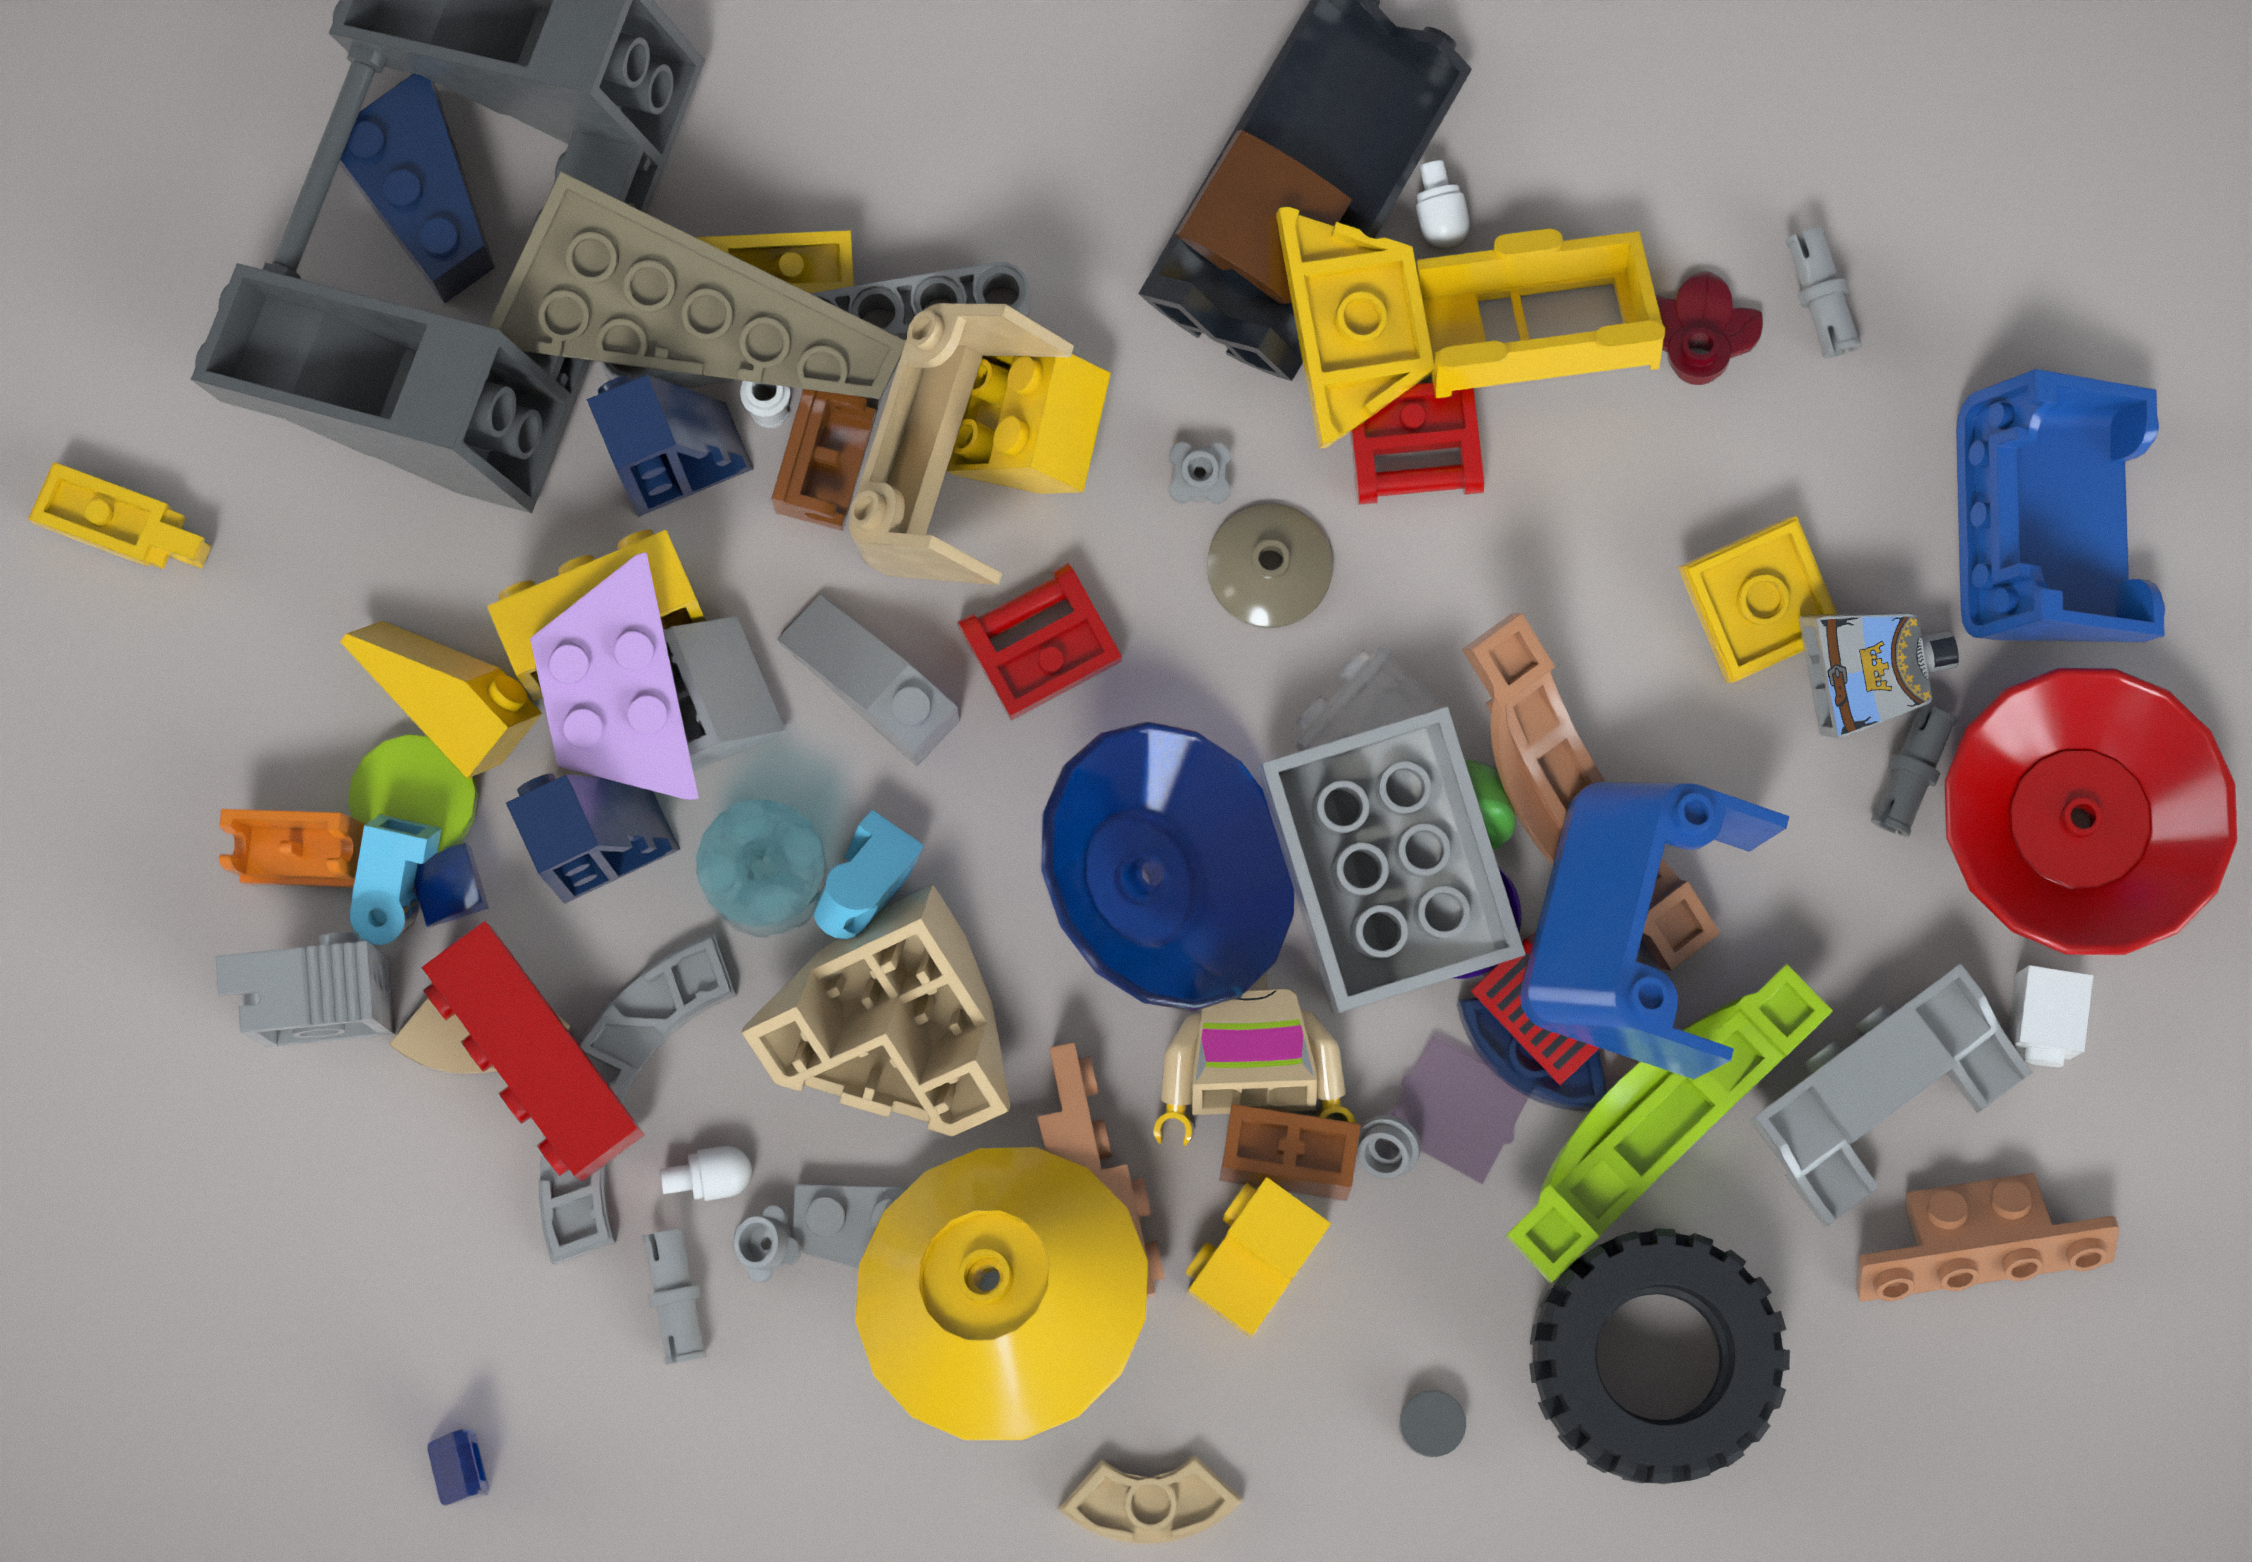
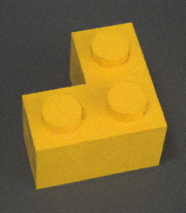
M1267 1177L1257 1190L1248 1183L1244 1185L1224 1214L1223 1221L1231 1226L1224 1240L1218 1248L1206 1242L1185 1271V1274L1194 1280L1187 1294L1249 1339L1252 1338L1332 1224Z

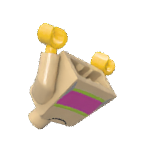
M1244 963L1232 967L1228 972L1229 991L1209 992L1204 995L1201 1013L1187 1017L1166 1048L1161 1088V1101L1167 1103L1166 1113L1158 1118L1154 1126V1137L1159 1144H1162L1163 1125L1167 1119L1171 1118L1180 1120L1185 1126L1186 1133L1183 1138V1147L1192 1140L1194 1124L1185 1113L1186 1105L1191 1103L1193 1115L1230 1114L1231 1104L1281 1112L1316 1111L1317 1099L1321 1100L1322 1107L1315 1113L1314 1117L1326 1119L1329 1114L1338 1112L1343 1117L1344 1122L1356 1123L1353 1114L1347 1108L1341 1106L1340 1097L1346 1094L1338 1042L1313 1012L1300 1009L1297 994L1290 989L1268 990L1267 972L1261 965Z

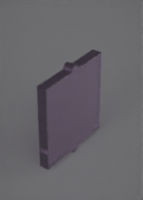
M1433 1037L1412 1076L1404 1077L1401 1081V1087L1404 1091L1391 1115L1405 1120L1416 1130L1420 1138L1422 1153L1482 1185L1503 1145H1509L1513 1142L1514 1135L1511 1130L1529 1097L1507 1084L1490 1067Z

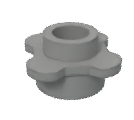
M1179 442L1171 448L1169 460L1174 465V480L1169 485V494L1174 501L1181 504L1189 501L1196 503L1210 501L1213 504H1220L1228 499L1231 493V486L1226 481V466L1231 461V452L1226 445L1215 442L1209 447H1192L1187 442ZM1203 468L1206 471V475L1203 478H1197L1194 475L1195 469Z
M772 1205L766 1207L762 1217L754 1216L746 1219L737 1227L734 1233L733 1246L735 1255L744 1266L748 1267V1276L755 1282H768L772 1278L773 1271L784 1264L793 1265L797 1263L802 1254L801 1242L792 1237L787 1226L788 1214L780 1206ZM767 1238H769L772 1243L770 1249L768 1250L765 1249V1242Z

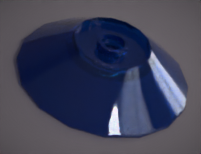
M1149 721L1099 733L1062 766L1042 813L1041 872L1061 929L1096 974L1145 1004L1197 1011L1241 997L1276 963L1294 917V888L1264 791L1241 760L1197 731ZM1142 869L1147 874L1150 884L1143 878Z

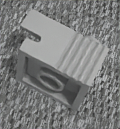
M338 932L319 936L320 946L215 956L218 995H242L243 1006H239L240 1032L267 1048L395 1035L390 959L367 940L359 941V933Z

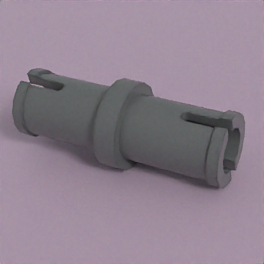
M1929 705L1917 708V714L1900 754H1893L1888 768L1893 772L1876 813L1871 818V822L1876 826L1894 834L1898 830V834L1901 836H1910L1912 824L1928 786H1935L1941 773L1936 769V766L1951 730L1958 720L1954 715L1934 706L1932 711H1929L1931 708Z

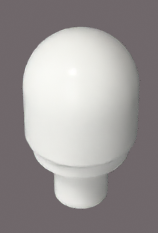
M1443 160L1422 164L1419 168L1425 191L1416 195L1418 203L1415 205L1422 235L1429 244L1436 248L1450 249L1456 247L1464 241L1470 228V219L1464 194L1460 193L1459 185H1449Z
M732 1146L699 1149L697 1153L687 1154L688 1164L660 1168L663 1194L692 1190L693 1199L703 1198L704 1201L729 1198L740 1194L747 1188L752 1176V1166L747 1155L740 1149Z

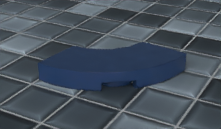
M1477 997L1458 1001L1457 1008L1460 1020L1474 1050L1498 1078L1522 1095L1555 1108L1590 1111L1607 1093L1599 1049L1566 1081L1559 1085Z

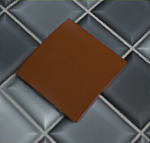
M1240 130L1235 133L1175 235L1221 270H1235L1277 303L1288 304L1292 301L1276 219L1278 209L1291 207L1300 210L1298 215L1334 226L1336 222L1339 223L1352 199L1295 159L1259 138Z

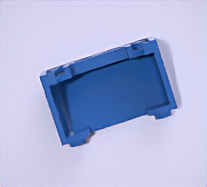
M2034 369L1976 391L1967 397L1958 414L1956 427L1960 605L1962 624L1966 632L1973 638L2009 641L2146 642L2165 636V604L2162 599V593L2158 586L2150 580H2129L2125 462L2146 453L2157 437L2159 421L2157 417L2156 389Z

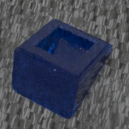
M466 842L454 845L435 854L424 864H417L414 886L426 927H433L489 909L472 849Z
M461 1429L437 1438L428 1444L427 1451L439 1500L442 1505L449 1506L488 1495L487 1491H490L476 1433Z

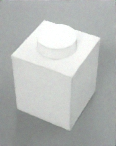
M2032 965L2015 974L2008 1038L2017 1051L2025 1052V1062L2039 1066L2062 1067L2064 1059H2072L2085 1052L2094 975Z

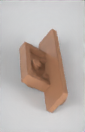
M2034 1173L1911 1191L1906 1194L1905 1208L1917 1246L1861 1255L1858 1260L1856 1291L1859 1300L1862 1302L1878 1299L1897 1301L1916 1293L1942 1289L1961 1291L1974 1284L2006 1279L2025 1281L2039 1274L2071 1269L2075 1271H2089L2114 1261L2119 1226L2114 1216L2052 1225Z

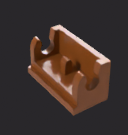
M803 389L772 494V501L777 514L843 531L877 414L876 409L866 406L868 399L860 396Z
M1231 1104L1219 1181L1242 1185L1248 1183L1251 1186L1259 1187L1267 1177L1287 1192L1347 1201L1352 1188L1361 1124Z

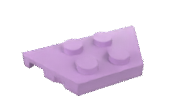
M647 552L639 553L530 638L557 766L686 800L698 799Z

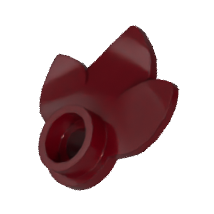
M1701 271L1690 276L1680 287L1676 299L1655 295L1662 324L1665 327L1662 350L1667 352L1669 364L1675 374L1686 383L1704 385L1714 381L1725 372L1730 358L1750 352L1761 338L1763 328L1762 312L1752 308L1741 307L1733 309L1732 294L1727 283L1713 272ZM1701 348L1708 351V353L1697 354L1691 349Z

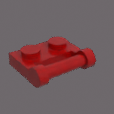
M1433 383L1416 384L1350 431L1358 505L1377 503L1378 497L1456 489H1463L1464 495L1484 493V474L1474 388L1452 391L1450 397L1436 398ZM1459 448L1460 464L1382 472L1375 471L1374 456Z
M1069 563L1051 571L1053 578L977 618L972 613L957 621L962 636L976 657L1010 721L1122 662V655ZM1063 600L1070 606L1072 610L1070 614L998 652L994 649L990 641L991 638Z

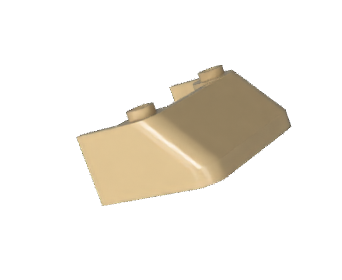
M939 303L927 307L913 318L908 327L907 339L864 473L849 512V530L862 561L867 566L889 577L999 585L1002 576L1000 571L933 535H926L982 357H1071L1074 345L1006 304Z

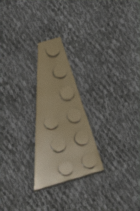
M561 171L487 326L498 329L522 351L875 399L882 398L899 363L906 340Z

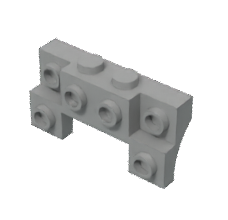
M1961 963L1894 1013L1886 1003L1881 1005L1855 1025L1862 1035L1859 1039L1843 1051L1834 1040L1803 1063L1811 1073L1808 1077L1749 1120L1788 1171L1785 1175L1824 1228L1879 1188V1185L1862 1164L1850 1144L1945 1073H1947L1977 1113L2033 1073L2003 1031L1985 994Z

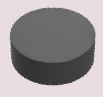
M1425 1391L1411 1398L1402 1409L1399 1420L1400 1433L1406 1445L1415 1453L1425 1457L1443 1456L1452 1452L1461 1443L1466 1431L1465 1413L1457 1400L1449 1394L1441 1391Z

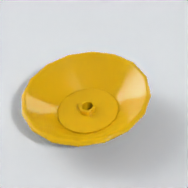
M1037 1147L979 1148L925 1171L883 1212L859 1263L855 1323L874 1377L912 1418L963 1440H1024L1079 1417L1121 1376L1146 1321L1148 1260L1128 1208L1089 1168ZM988 1272H999L1000 1278L997 1286L989 1291L981 1290L980 1282L983 1276Z

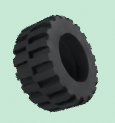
M1655 1228L1652 1231L1640 1233L1633 1231L1616 1236L1601 1245H1597L1575 1260L1561 1274V1277L1554 1286L1547 1291L1539 1306L1542 1309L1537 1323L1532 1327L1530 1345H1533V1362L1529 1364L1531 1382L1536 1383L1541 1399L1537 1403L1545 1420L1550 1419L1560 1433L1557 1437L1570 1451L1575 1450L1587 1459L1586 1464L1603 1473L1609 1472L1622 1477V1480L1641 1484H1668L1692 1481L1711 1475L1710 1473L1723 1467H1729L1745 1456L1743 1452L1752 1443L1759 1442L1771 1425L1768 1423V1420L1773 1410L1781 1407L1786 1389L1781 1387L1783 1371L1790 1370V1350L1783 1349L1781 1332L1787 1330L1781 1311L1774 1312L1767 1298L1772 1292L1762 1277L1754 1278L1743 1267L1747 1261L1731 1249L1724 1252L1713 1246V1239L1697 1233H1693L1690 1236L1678 1234L1675 1229ZM1666 1295L1688 1303L1706 1319L1717 1342L1719 1369L1711 1391L1695 1409L1674 1419H1648L1626 1410L1609 1394L1598 1371L1597 1345L1606 1321L1621 1305L1640 1296Z

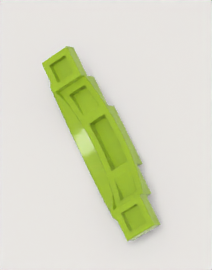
M1786 964L1757 993L1735 999L1681 1030L1734 1048L1731 1061L1696 1079H1691L1643 1062L1635 1065L1598 1101L1573 1131L1546 1176L1538 1204L1505 1237L1550 1284L1554 1282L1666 1170L1783 1058L1797 1047L1833 1010Z

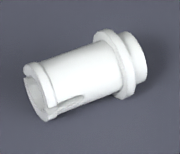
M749 381L742 382L740 389L741 401L746 410L751 413L755 423L769 429L777 428L785 423L790 414L787 410V407H790V387ZM773 397L768 401H762L765 398Z

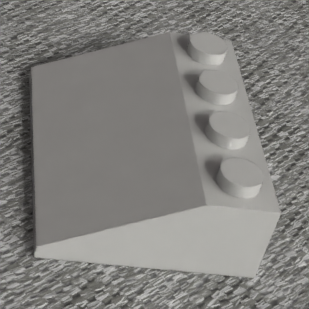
M1448 706L1262 763L1256 768L1332 1013L1348 1011L1525 956Z

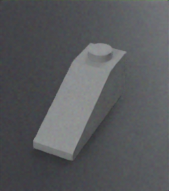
M821 594L777 639L787 651L916 767L960 721L957 706L910 663Z

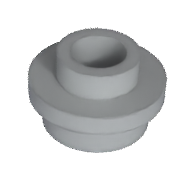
M1378 1115L1370 1118L1363 1124L1360 1129L1357 1154L1360 1163L1366 1171L1376 1177L1390 1179L1409 1172L1415 1166L1421 1153V1142L1416 1130L1408 1122L1393 1115ZM1380 1138L1394 1142L1399 1148L1391 1149L1386 1147Z

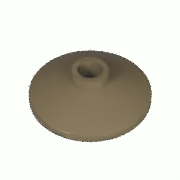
M1279 504L1255 505L1241 510L1230 517L1214 536L1207 560L1209 583L1222 607L1238 620L1263 628L1288 626L1311 614L1324 599L1329 589L1333 572L1331 549L1319 526L1302 512ZM1266 551H1275L1280 554L1283 563L1276 570H1267L1259 563L1260 555Z

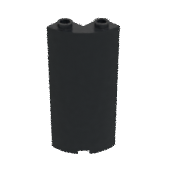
M1380 0L1309 1L1138 293L1161 314L1196 338H1199L1204 333L1215 342L1225 345L1228 348L1226 355L1265 373L1289 381H1293L1303 363L1292 302L1279 304L1235 270H1221L1177 237L1175 233L1235 133L1243 130L1303 164L1350 197L1352 201L1339 223L1360 229L1363 234L1375 239L1472 70L1455 51L1456 43L1449 35L1434 27H1425L1422 31L1396 26L1379 8Z

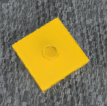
M1797 516L1787 517L1677 567L1726 683H1734L1804 651L1798 617L1837 614Z

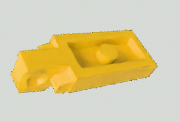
M56 462L52 463L28 517V520L36 526L146 567L152 565L164 569L169 557L177 561L203 569L212 545L204 542V537L183 530L182 527L186 517L175 512L167 503Z

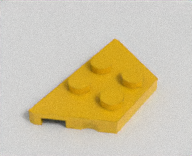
M1283 207L1278 209L1276 219L1318 448H1328L1429 376L1435 369L1413 247L1385 237L1373 239L1363 234L1360 229L1338 222L1332 226L1298 215L1300 210Z

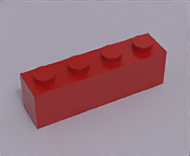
M486 921L421 967L432 982L423 989L424 993L446 1021L456 1014L470 1034L461 1041L462 1045L483 1072L494 1066L508 1085L499 1092L500 1097L521 1124L532 1118L546 1138L538 1143L537 1147L559 1176L570 1170L573 1176L584 1181L645 1135L502 939Z

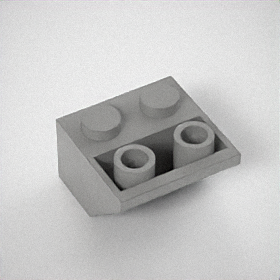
M737 616L672 626L663 630L693 771L786 733Z

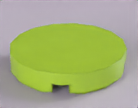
M408 734L386 740L364 756L351 778L348 804L352 818L365 824L381 814L442 828L438 851L429 859L432 860L434 859L433 857L442 855L447 850L451 851L464 840L476 819L479 794L473 776L467 779L428 736Z

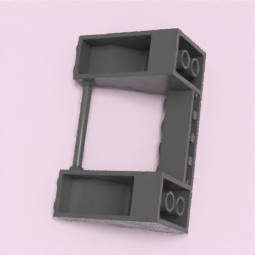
M340 0L334 9L333 23L328 34L348 52L347 59L351 62L341 91L272 264L265 262L263 269L239 263L236 264L229 284L221 292L218 304L219 309L206 342L201 345L197 352L195 369L190 380L220 402L288 420L455 493L532 514L591 360L522 351L498 329L300 279L301 276L296 273L373 76L375 73H382L384 67L421 75L499 114L511 116L568 144L567 150L561 154L557 161L554 184L561 171L647 213L705 59L654 0ZM542 209L538 212L535 218L533 228L540 216Z

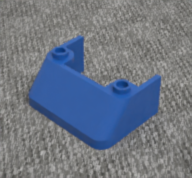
M1596 782L1581 790L1572 798L1567 809L1521 987V1005L1528 1019L1542 1029L1691 1079H1696L1730 1062L1734 1048L1673 1028L1678 1008V995L1673 982L1659 969L1636 962L1665 843L1685 850H1696L1716 840L1750 852L1785 830L1790 816L1693 783Z

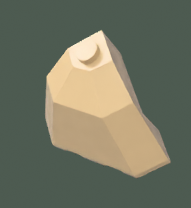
M934 884L885 906L857 937L849 939L837 938L820 950L744 1025L741 1032L777 1085L800 1092L803 1086L841 1096V1104L889 1118L892 1111L929 1122L927 1129L952 1137L1008 1112L1010 1108L992 1001L967 937Z

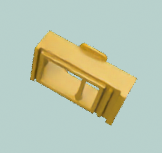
M1555 229L1533 230L1498 236L1494 242V250L1416 260L1417 274L1435 364L1431 377L1436 398L1450 397L1452 391L1645 365H1649L1650 370H1656L1660 367L1665 327L1662 324L1640 231L1563 241L1562 234ZM1614 284L1623 324L1603 326L1597 331L1536 339L1529 338L1520 296ZM1510 297L1519 341L1506 343L1496 340L1486 341L1478 301Z

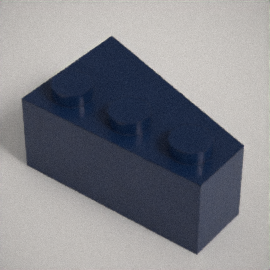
M412 74L359 112L339 165L445 304L493 270L495 266L435 84L421 75Z
M632 375L614 378L599 387L598 395L586 399L615 469L638 517L754 469L726 402L650 375H644L637 379H634Z
M550 773L538 776L522 784L517 789L519 796L506 802L538 874L564 904L680 850L658 800L651 790L600 777L566 774L555 779L554 775Z

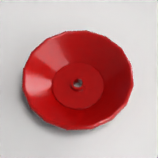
M2056 668L2006 688L1965 728L1945 778L1946 839L1969 891L2011 932L2065 955H2126L2178 934L2218 893L2238 841L2236 784L2212 731L2169 690L2115 668ZM2080 808L2088 813L2090 817L2089 828L2081 829L2073 824L2071 820L2072 809Z

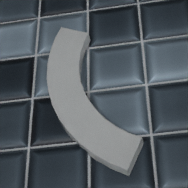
M715 934L683 946L641 973L642 976L631 983L612 1003L609 1002L580 1039L578 1044L622 1103L638 1073L653 1053L673 1033L711 1007L737 996ZM543 1154L541 1155L539 1203L543 1233L552 1264L556 1265L616 1243L609 1218L606 1195L607 1164L584 1181H581L573 1176L570 1170L559 1176Z

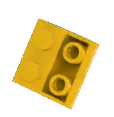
M1071 354V357L983 356L946 472L955 476L1038 494L1084 492L1111 373L1074 354Z

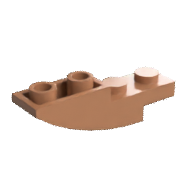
M1075 1042L1050 1047V1057L1062 1111L1037 1117L1045 1150L1089 1168L1128 1208L1148 1260L1147 1298L1155 1297L1153 1282L1163 1280L1165 1277L1157 1241L1144 1243L1139 1218L1151 1215L1143 1177L1130 1179L1127 1164L1107 1169L1101 1168L1100 1160L1110 1158L1112 1155L1104 1119L1091 1122L1086 1096L1098 1094L1091 1057L1078 1058Z

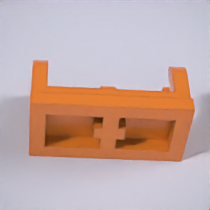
M221 809L219 827L226 834L233 835L234 851L233 854H220L219 862L224 870L239 875V882L243 884L354 888L365 823L339 812Z

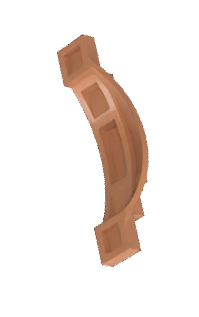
M1511 613L1464 647L1462 651L1492 698L1485 704L1491 712L1492 749L1505 793L1522 826L1537 848L1553 866L1570 801L1588 785L1606 781L1586 750L1558 693L1551 674V670L1555 668V665L1522 613ZM1661 859L1642 940L1660 969L1672 971L1718 936L1720 932L1690 883L1680 880L1667 863Z

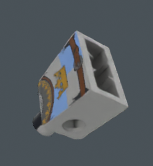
M1914 613L1827 614L1798 617L1820 735L1835 738L1846 737L1927 705L1932 701L1928 674L1957 668L1959 663L1958 647L1953 634L1948 630L1921 636L1919 620Z

